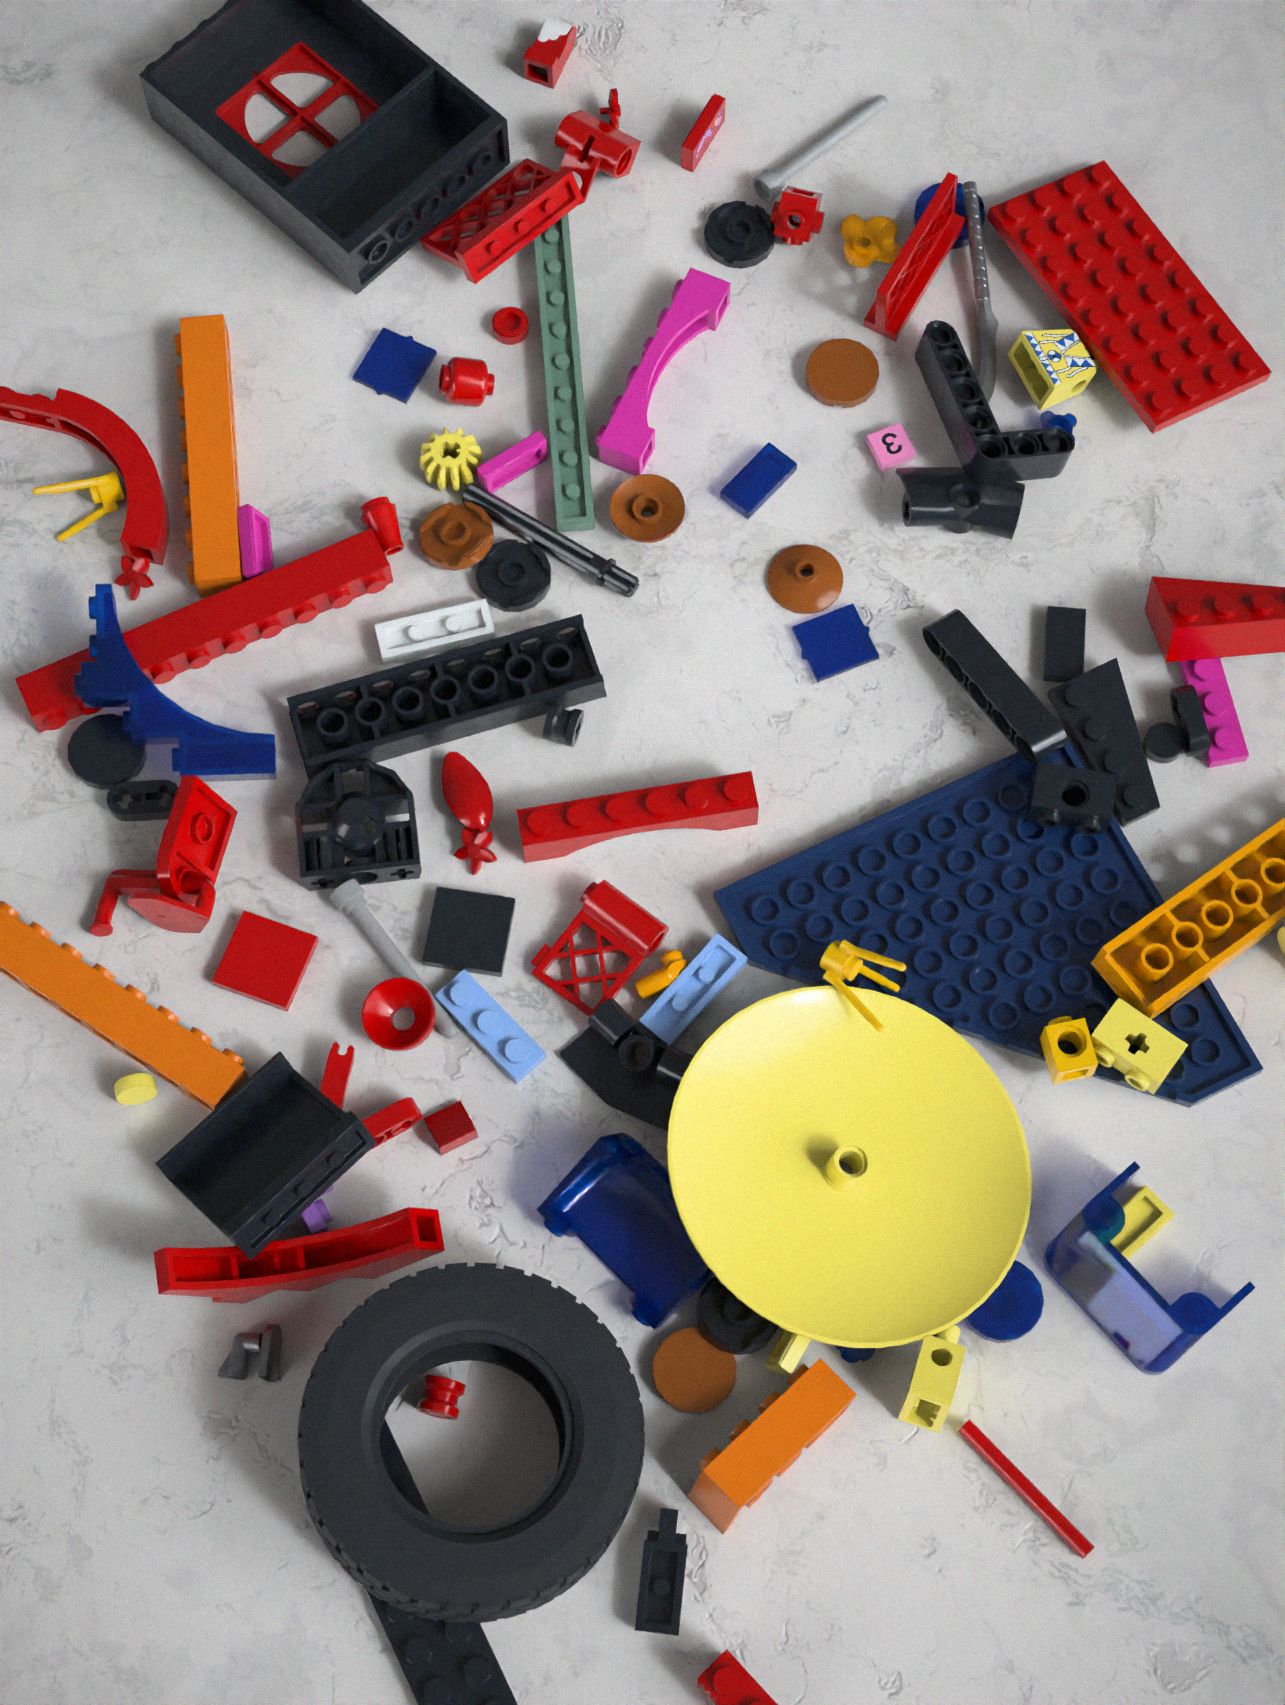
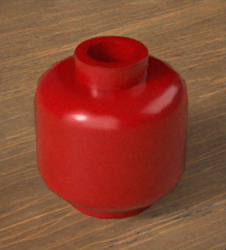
M455 356L449 360L447 365L442 364L439 393L444 394L446 401L450 404L479 407L484 402L486 396H492L495 377L494 374L488 373L485 361Z

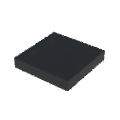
M437 887L422 959L423 966L456 971L465 969L470 973L502 977L516 905L515 898Z

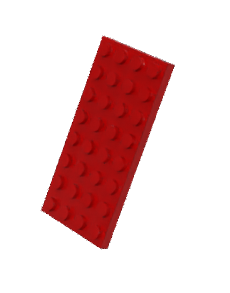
M1105 160L989 208L986 218L1067 324L1076 332L1081 342L1152 434L1267 381L1272 371Z

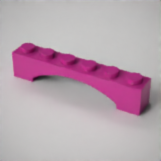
M691 267L685 279L677 281L672 293L673 302L669 309L664 307L657 322L658 330L654 338L651 336L647 338L642 350L643 359L639 367L634 365L630 370L626 382L628 388L623 396L618 395L611 409L612 418L608 426L603 424L598 431L595 445L599 447V462L634 476L642 474L655 449V429L648 427L647 412L656 383L670 360L683 346L708 329L716 331L730 304V282Z

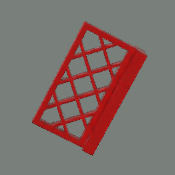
M526 158L419 241L423 249L462 269L467 280L477 284L583 202L584 199L571 170L563 167L558 172H555ZM528 173L533 174L530 178L521 179ZM529 190L528 193L515 195L516 192ZM506 195L505 198L494 200L498 196ZM502 210L500 214L488 216V213ZM479 215L478 219L466 221L470 217ZM475 231V234L461 237L463 233ZM452 236L450 240L439 242L445 237Z
M950 172L946 174L879 286L876 300L864 318V327L895 342L897 341L965 226L966 218L954 213L958 176Z

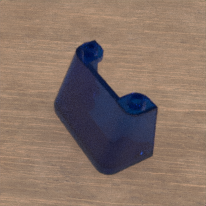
M626 1133L600 1137L537 1208V1211L545 1218L543 1220L545 1227L557 1237H563V1235L568 1237L577 1236L634 1293L630 1297V1303L633 1306L631 1313L644 1326H651L653 1329L661 1327L714 1275L694 1247L680 1219L672 1195L668 1170L636 1139Z

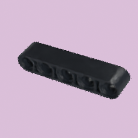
M954 609L922 629L923 638L931 652L1028 763L1035 765L1067 745V735L1059 721L960 610Z

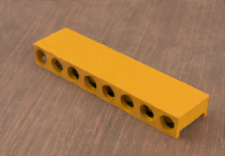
M1285 817L1100 949L1090 964L1120 999L1152 1020L1285 923Z

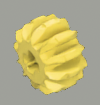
M444 427L441 436L431 432L429 443H422L419 464L420 469L425 472V477L429 484L437 482L438 488L441 491L447 485H452L453 489L458 492L461 482L468 485L473 482V475H477L476 468L481 466V459H483L482 449L480 446H477L476 438L473 434L464 436V431L461 427L454 434Z

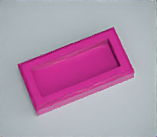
M538 430L477 467L478 485L493 493L546 461L548 456L545 437Z
M246 504L237 507L243 575L248 579H252L273 570L274 563L269 518L253 506Z

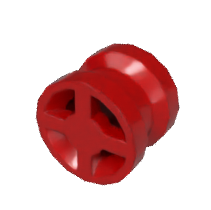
M425 1375L423 1381L426 1389L424 1398L418 1401L416 1410L441 1419L458 1420L460 1411L457 1408L459 1397L464 1395L466 1385L441 1376Z

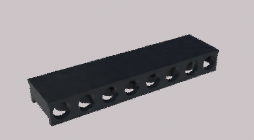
M582 614L286 699L307 777L310 780L334 762L365 758L378 763L547 714L553 702L562 704L565 709L606 697L607 694L604 688L603 676L600 674L584 627ZM575 628L570 632L558 634L562 630ZM539 638L532 643L522 644L529 639ZM501 649L494 654L484 655L491 650ZM464 659L461 663L448 665L453 661ZM428 670L423 674L410 676L417 671ZM390 681L385 685L373 687L379 682ZM352 691L349 695L336 697L343 692ZM316 702L311 706L298 708L302 704Z

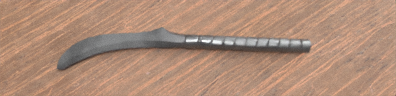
M968 181L962 184L979 327L980 362L977 380L989 404L996 381L995 343L999 322L992 312L977 186L976 182Z

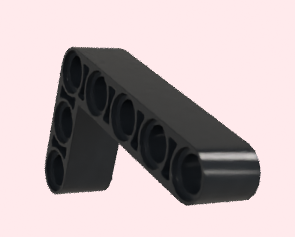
M935 320L929 322L921 336L914 356L966 476L978 484H995L1057 477L1062 472L1075 447V441L1071 434L1061 428L1001 432L957 332L950 324L944 321Z

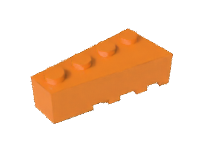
M821 1358L810 1368L802 1364L786 1381L790 1387L781 1396L776 1391L770 1394L758 1407L757 1410L761 1415L755 1421L750 1423L747 1419H744L730 1433L728 1438L732 1442L722 1452L715 1447L698 1464L702 1472L687 1498L722 1534L734 1524V1520L745 1505L750 1508L773 1482L772 1478L775 1475L781 1477L802 1454L801 1450L804 1447L808 1449L848 1409L857 1396Z

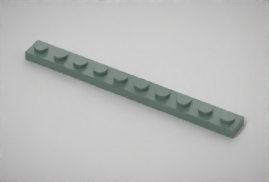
M567 213L534 239L558 532L595 529L569 218Z

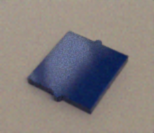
M383 327L354 373L353 381L376 390V394L379 396L385 394L407 404L437 352L414 341L412 336L405 337Z
M853 603L792 627L794 636L802 650L801 658L807 660L817 682L879 659V654L869 636L870 628L864 626Z

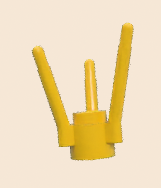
M116 471L93 478L33 488L32 493L35 495L45 493L57 494L89 488L94 504L102 503L103 505L59 534L57 537L59 541L66 540L104 515L118 511L116 502L124 500L125 497Z
M835 940L828 946L820 961V967L826 971L823 979L834 985L867 1022L878 1032H881L884 1029L883 1025L842 980L846 978L851 981L860 973L894 992H898L900 990L898 984L862 965L863 960L860 958L899 971H905L906 965L894 959L856 947L846 940L842 942Z

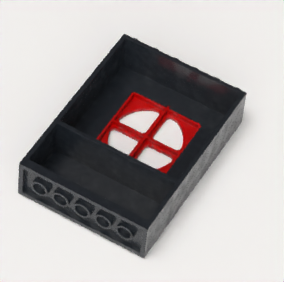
M228 0L220 10L210 18L203 20L194 31L184 39L174 43L169 51L155 62L148 64L144 71L139 74L151 119L356 295L511 163L507 119L361 0ZM309 73L327 78L333 82V85L307 107L301 108L275 88L271 81L284 74ZM255 94L264 95L290 117L288 123L263 143H256L252 140L245 123L247 104ZM348 95L353 99L359 110L360 124L339 141L318 124L315 118L338 98ZM302 130L307 131L328 149L325 154L310 166L291 165L272 157L274 151Z

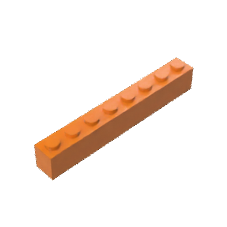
M224 314L179 318L180 333L174 334L177 356L182 355V365H176L177 382L179 388L183 387L184 397H178V409L180 419H185L186 429H180V443L182 452H187L188 462H182L181 464L184 484H189L190 493L183 496L186 518L191 517L192 527L185 529L188 551H193V561L187 562V572L190 585L196 584L201 598H207L245 582L237 507H240L230 339Z
M0 901V972L211 1112L249 1079L243 1067L245 1061L236 1053L227 1048L220 1052L210 1045L212 1042L211 1038L201 1030L192 1027L188 1031L177 1024L180 1019L169 1009L161 1005L157 1010L145 1003L147 997L141 991L130 984H127L125 988L113 982L115 976L98 963H95L93 967L81 961L83 955L74 947L65 942L61 946L49 940L51 934L46 929L33 921L29 926L17 919L20 914L14 908Z

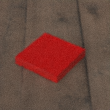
M244 910L212 983L216 987L288 1012L319 942L318 936Z

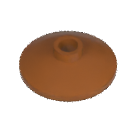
M654 474L636 475L625 480L616 488L610 501V516L616 529L628 539L641 543H654L670 537L678 530L685 515V502L678 487L670 480ZM649 511L652 512L654 516L643 517L641 516V514L643 512Z
M804 544L789 547L779 553L769 567L767 581L772 597L780 606L798 614H814L829 608L838 599L843 587V572L839 562L831 553L818 546ZM808 570L813 574L805 577L800 574V571Z

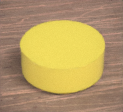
M148 1073L128 1074L118 1079L114 1084L116 1100L120 1104L136 1105L147 1102L157 1095L155 1078Z

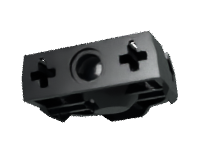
M365 758L331 763L324 771L308 781L294 809L300 878L302 884L309 891L338 888L341 884L351 879H356L360 885L420 878L422 868L415 800L411 790L394 770ZM356 769V772L363 771L365 792L353 791L344 794L342 774L349 773L348 770ZM409 813L408 821L388 823L386 820V816ZM372 820L378 825L375 830L366 835L363 828L368 825L369 821ZM327 823V830L304 832L303 825ZM398 842L401 845L402 860H399ZM319 851H321L322 870H321V865H320V853H319ZM376 855V860L373 858H369ZM345 857L351 859L345 863Z

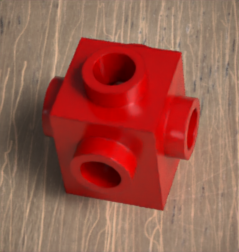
M787 186L782 192L781 201H775L773 205L770 223L776 224L774 235L782 236V241L787 244L801 246L803 241L809 243L814 233L820 234L825 212L819 211L823 194ZM794 214H795V215H798V216L800 217L801 221H800V220H797V219L795 218Z

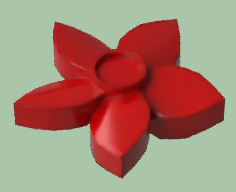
M617 88L610 89L609 107L599 109L600 115H610L609 125L619 129L621 108L620 104H618Z
M121 556V568L124 573L119 575L114 583L119 586L129 585L130 599L135 601L140 594V587L151 588L154 586L152 580L146 574L150 568L149 558L135 560L128 556Z
M462 829L461 839L465 846L459 848L454 853V856L461 860L469 859L472 875H476L479 872L482 861L486 863L498 861L494 853L488 849L492 843V832L478 835L471 829Z

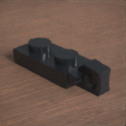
M661 1508L659 1531L648 1530L647 1540H644L635 1631L679 1636L688 1545L686 1544L687 1534L676 1533L678 1510Z

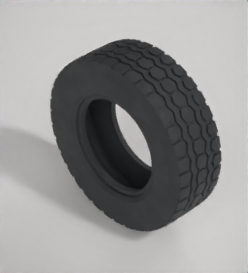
M467 1262L446 1264L445 1269H439L438 1266L417 1271L414 1277H411L409 1274L390 1283V1288H382L364 1300L365 1304L362 1306L358 1305L342 1321L343 1325L335 1329L325 1343V1349L319 1353L310 1372L311 1376L306 1383L299 1413L297 1440L302 1489L315 1528L334 1559L341 1564V1567L356 1582L362 1584L364 1589L380 1600L388 1601L389 1605L407 1613H416V1616L435 1621L437 1619L445 1620L448 1623L497 1621V1619H508L524 1614L528 1610H535L554 1600L555 1597L562 1595L578 1583V1580L584 1577L606 1552L625 1520L639 1485L645 1452V1432L643 1428L645 1427L643 1405L639 1400L641 1395L634 1374L630 1372L631 1366L622 1348H618L615 1345L617 1343L615 1337L604 1323L600 1324L597 1322L599 1317L583 1302L581 1304L575 1302L576 1296L561 1286H558L556 1289L551 1286L552 1281L532 1273L531 1277L524 1275L525 1270L506 1265H504L503 1269L496 1268V1264L475 1262L474 1266L468 1267ZM471 1360L493 1363L513 1371L525 1379L547 1404L558 1433V1469L548 1489L532 1506L522 1513L493 1525L480 1527L456 1526L425 1515L410 1504L397 1490L386 1471L379 1444L381 1427L389 1407L397 1395L422 1373L442 1364L455 1361Z

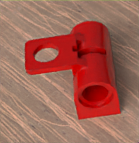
M583 110L570 113L562 120L556 132L554 142L555 146L566 151L560 169L565 167L576 172L581 177L582 187L580 192L584 201L579 205L585 203L596 171L601 170L614 178L629 175L641 141Z

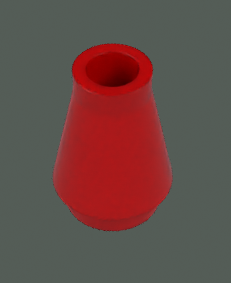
M378 497L363 504L360 508L362 512L360 520L367 530L372 528L385 556L394 555L403 550L405 546L401 538L395 504L390 503L388 497Z

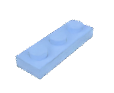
M717 933L638 1020L639 1025L652 1037L673 1047L748 963V957Z
M465 969L434 995L443 1009L516 1084L547 1058L544 1050Z

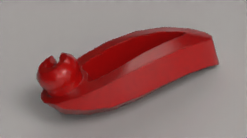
M449 752L445 755L441 773L444 799L460 824L475 831L477 834L485 833L489 829L493 817V800L489 785L476 767L464 756L457 752Z

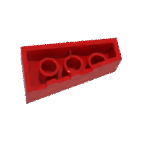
M1152 576L1144 611L1166 663L1285 652V587Z

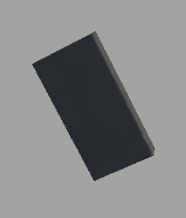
M1057 606L1047 607L1043 681L1066 682L1084 673L1086 609Z

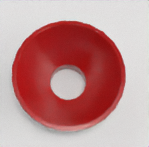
M394 977L377 984L369 992L364 1000L361 1020L367 1036L376 1045L395 1052L407 1051L421 1045L429 1037L436 1021V1009L429 992L420 983L404 977ZM402 1008H410L415 1014L413 1025L406 1030H398L393 1024L395 1013Z

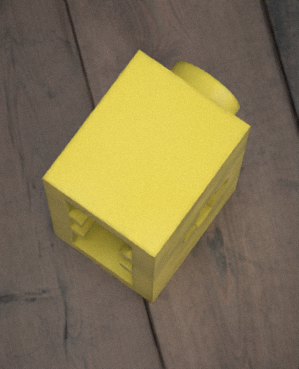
M1119 997L1090 1036L1098 1063L1105 1067L1113 1066L1125 1075L1126 1081L1131 1086L1140 1091L1148 1090L1153 1095L1188 1046V1044ZM1133 1044L1140 1048L1135 1054L1128 1051Z

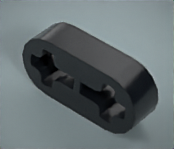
M1191 684L1172 688L1170 691V704L1176 727L1180 729L1184 736L1183 750L1185 755L1193 757L1208 754L1210 751V738L1196 689Z
M170 780L121 782L111 787L107 793L106 801L113 816L120 821L169 819L179 787ZM168 792L172 799L168 800L167 806L162 807L158 800L162 799L163 793ZM124 795H130L132 801L128 803V808L122 809L118 802L123 801Z

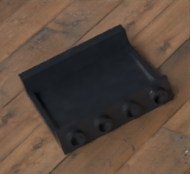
M279 1051L155 1164L170 1183L247 1258L252 1260L374 1147L377 1142L354 1113L349 1111L346 1114L294 1070L285 1056Z

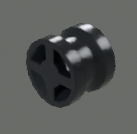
M553 702L544 723L543 739L549 741L559 739L566 746L574 747L582 727L584 711L576 708L571 711L565 710L562 704Z

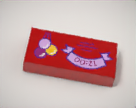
M715 93L711 96L681 145V165L683 169L694 172L725 120V97Z

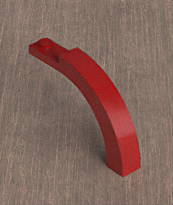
M0 386V420L72 436L91 445L107 457L123 477L126 486L127 513L120 538L125 555L135 560L149 558V563L163 566L169 538L167 500L154 461L136 432L113 411L95 400L76 392L58 388L54 400H51L42 394H33L31 396L17 393L8 387Z

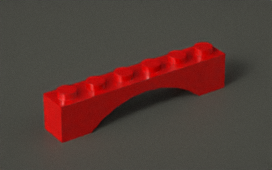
M752 771L517 809V817L525 863L565 857L577 850L599 842L641 832L683 828L722 831L757 825L759 805Z

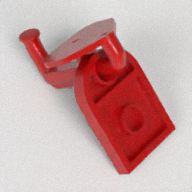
M183 775L174 798L166 828L163 831L157 854V870L118 869L113 871L104 882L95 909L93 924L89 927V932L98 937L111 935L113 933L111 920L119 895H129L128 904L154 925L172 932L201 933L209 922L216 899L214 885L238 811L196 775Z

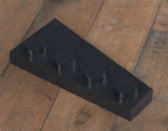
M1117 657L1050 689L1047 696L1090 771L1118 775L1113 811L1123 828L1156 812L1161 806Z

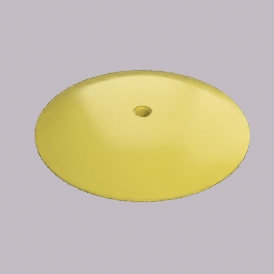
M835 986L804 987L781 992L748 1006L723 1023L705 1041L693 1057L680 1081L668 1122L667 1164L672 1195L686 1232L705 1264L719 1281L741 1302L781 1328L805 1338L830 1345L851 1348H884L923 1340L926 1335L933 1336L947 1330L966 1318L987 1300L1006 1276L1022 1245L1031 1206L1032 1174L1029 1151L1016 1109L1004 1086L980 1054L944 1022L913 1004L873 990L847 986L883 1025L884 1029L878 1032ZM839 1161L849 1164L853 1174L844 1172L839 1165Z

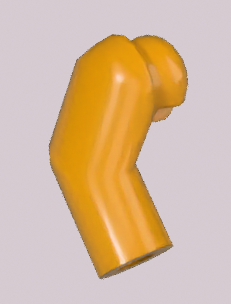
M671 950L665 953L661 958L665 967L635 982L636 989L643 1000L667 989L688 966L687 960H683V955L679 950Z

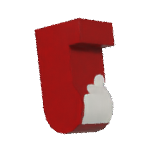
M550 17L546 19L540 35L536 38L532 47L528 46L523 56L524 77L526 80L554 89L573 49L577 32L575 26ZM536 67L547 69V75L538 73Z

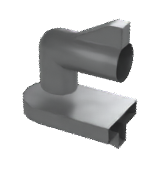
M268 1324L263 1334L238 1333L233 1339L231 1352L218 1371V1377L246 1380L250 1352H261L257 1376L267 1382L277 1383V1381H281L279 1361L282 1331L278 1324Z

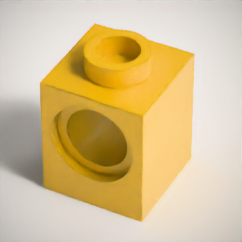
M1063 1016L1049 1021L1048 1026L1044 1027L1039 1039L1052 1085L1091 1077L1098 1066L1085 1018L1073 1020L1071 1016ZM1063 1040L1072 1042L1077 1048V1053L1072 1055L1063 1053L1058 1047V1042Z

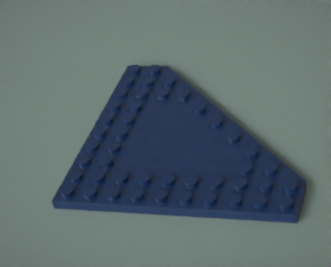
M1069 740L1066 746L1040 761L1086 770ZM1019 752L713 892V899L740 950L748 957L749 966L814 987L834 986L823 979L826 971L820 967V961L832 942L835 940L840 942L846 940L856 947L894 959L906 965L905 971H899L860 958L863 960L862 965L898 984L900 987L898 992H894L860 973L851 981L846 978L842 980L846 986L873 990L894 996L937 1017L959 1034L1043 1061L1046 1060L1039 1038L1044 1027L1048 1026L1049 1021L1063 1016H1071L1073 1020L1085 1018L1090 1036L1118 999V996L1090 963L1104 945L1165 902L1113 814L1106 834L1099 833L1096 835H1085L1077 832L1075 828L1064 826L1045 828L1039 826L1034 821L1027 820L1032 780L1038 763L1031 765ZM1067 796L1062 798L1070 806L1080 805L1079 801L1074 797ZM1208 978L1152 1019L1188 1044L1154 1095L1148 1090L1140 1091L1131 1086L1126 1081L1125 1075L1113 1066L1105 1067L1098 1063L1092 1077L1190 1108L1260 1074L1264 1068L1211 979ZM1066 1040L1058 1042V1047L1063 1053L1069 1055L1077 1053V1048L1072 1042ZM1133 1044L1128 1051L1135 1054L1140 1048Z

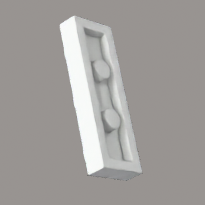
M486 598L374 624L384 665L496 638Z

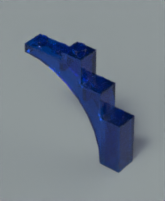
M95 584L96 596H89L88 606L90 620H96V634H90L89 649L90 657L97 658V661L81 662V673L74 674L75 697H82L85 708L130 707V711H123L124 734H131V740L134 745L179 744V748H172L173 772H180L181 779L183 775H196L203 782L277 780L275 734L241 732L212 724L185 711L161 693L139 668L125 643L118 622L116 598L112 584Z

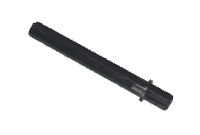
M469 483L461 494L462 501L472 502L482 507L492 520L596 579L598 586L606 585L625 597H632L639 587L638 577L617 566L616 560L613 558L607 560L475 483Z

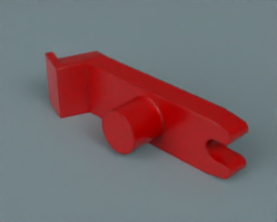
M334 1042L328 1055L320 1092L342 1109L354 1063L355 1048L350 1045L347 1048L346 1054L340 1055V1045Z

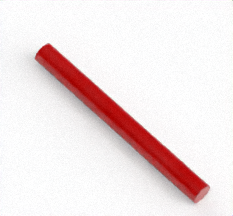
M970 1419L959 1429L958 1432L1082 1559L1094 1549L1095 1546Z

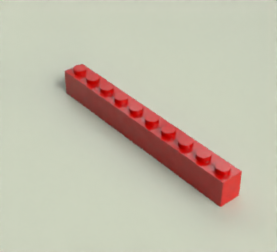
M372 528L20 676L15 681L39 732L57 730L66 725L69 720L83 714H95L109 703L119 699H130L137 695L140 690L154 684L167 683L177 674L186 670L202 668L208 665L212 659L226 653L234 654L240 652L247 644L261 638L269 639L275 637L283 629L294 624L308 623L316 618L318 614L329 609L343 608L350 604L353 599L367 593H378L385 589L388 584L393 583L391 567Z

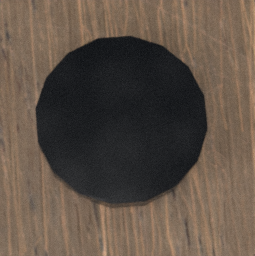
M733 201L722 204L711 212L705 224L704 243L707 252L716 262L727 267L743 269L756 266L767 259L774 248L775 225L770 223L771 216L764 208L756 204L755 207L746 205L745 201Z
M507 539L493 544L486 556L479 561L476 570V583L483 599L486 598L492 607L504 612H522L540 603L551 587V566L546 554L538 546L527 542L528 544L518 542L517 539Z
M116 714L96 715L82 722L72 733L67 746L68 761L76 776L87 786L100 790H109L117 783L126 782L133 776L136 778L142 771L147 759L146 741L138 726L127 717Z
M717 1277L710 1279L699 1295L695 1310L698 1328L705 1339L720 1351L734 1355L752 1354L765 1347L778 1329V1325L760 1316L741 1302Z

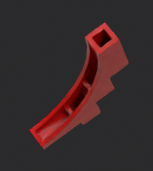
M407 1207L386 1216L353 1226L270 1242L252 1260L247 1258L236 1246L207 1248L164 1247L153 1252L159 1295L212 1297L213 1302L245 1304L277 1290L312 1291L341 1278L376 1279L445 1251L438 1210Z

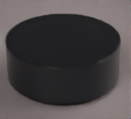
M1166 722L1151 726L1143 740V749L1146 755L1157 763H1170L1176 760L1184 747V736L1180 729Z

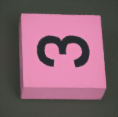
M901 423L866 436V443L881 472L915 459L916 451Z

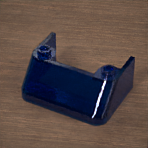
M1134 1161L1089 1201L1055 1236L1044 1251L1043 1263L1047 1272L1141 1372L1147 1375H1160L1174 1365L1256 1287L1249 1281L1220 1309L1207 1296L1198 1292L1183 1294L1171 1306L1111 1243L1125 1225L1124 1210L1114 1197L1130 1184L1140 1169V1166Z

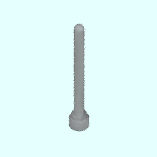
M883 95L875 97L778 170H764L753 178V187L758 196L765 202H771L782 194V188L785 187L787 180L885 109L888 104L887 98Z
M351 879L341 884L331 894L330 899L340 912L345 911L347 915L354 916L399 977L412 979L420 983L429 992L436 1009L435 1025L445 1038H455L458 1035V1027L365 906L367 900L364 898L365 891L356 879Z

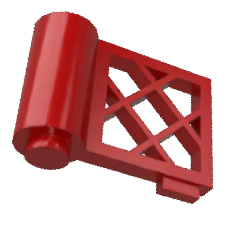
M606 880L601 881L599 884L592 882L586 888L580 898V901L584 904L578 915L552 947L544 944L531 961V964L536 967L532 975L587 1017H590L606 1000L610 998L615 999L643 961L650 957L660 946L669 930L666 924ZM585 924L596 933L597 948L575 951L573 937L582 925ZM602 938L609 942L611 946L603 947ZM569 943V952H562ZM621 951L631 959L622 972L606 974L604 953ZM598 954L601 975L578 978L576 957ZM570 958L573 979L555 981L545 973L555 960ZM615 980L608 989L607 981ZM602 982L603 997L592 1009L581 1001L579 985ZM574 986L575 995L564 987Z

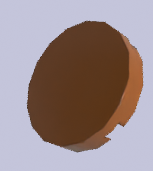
M847 338L831 339L820 344L810 354L806 365V383L812 395L823 404L832 407L835 404L839 406L844 405L843 408H852L866 402L875 392L879 379L878 360L873 352L861 342Z
M462 501L463 504L453 505V502L443 504L430 512L421 524L419 540L420 548L430 564L442 570L457 571L473 566L486 556L492 547L495 535L491 519L482 507L472 502Z
M689 1327L672 1333L660 1344L653 1360L652 1377L657 1393L667 1404L681 1413L699 1415L715 1410L728 1398L735 1385L737 1364L733 1354L720 1351L710 1344L699 1328Z

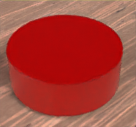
M504 307L498 310L492 318L494 337L506 345H515L522 342L529 332L528 317L525 312L516 307Z

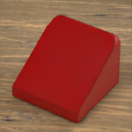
M461 1101L423 1118L441 1156L478 1138L477 1130Z

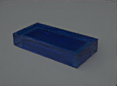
M768 442L720 491V498L745 518L749 519L797 470V463Z

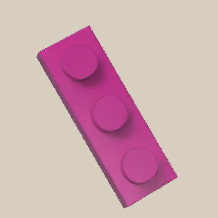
M1221 659L1179 661L1178 666L1184 686L1191 684L1196 689L1207 725L1210 751L1204 755L1208 768L1246 761L1249 753Z

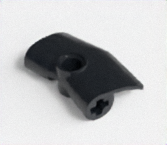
M962 467L896 469L895 473L899 476L905 488L902 501V517L906 527L943 525L950 532L963 534L969 532L974 525H978L981 532L1012 540L1021 511L1025 484L1016 481L978 484L966 476Z
M610 998L591 1014L587 1021L589 1027L561 1051L560 1056L607 1105L668 1132V1122L674 1097L680 1081L694 1056L662 1043L655 1037H650L613 998ZM644 1043L649 1050V1056L647 1061L640 1065L635 1058V1050L638 1045Z

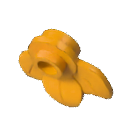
M856 214L847 216L840 230L842 237L845 239L843 250L847 262L858 268L869 267L875 260L893 263L903 246L894 242L898 231L896 222L884 216L873 217L868 222Z

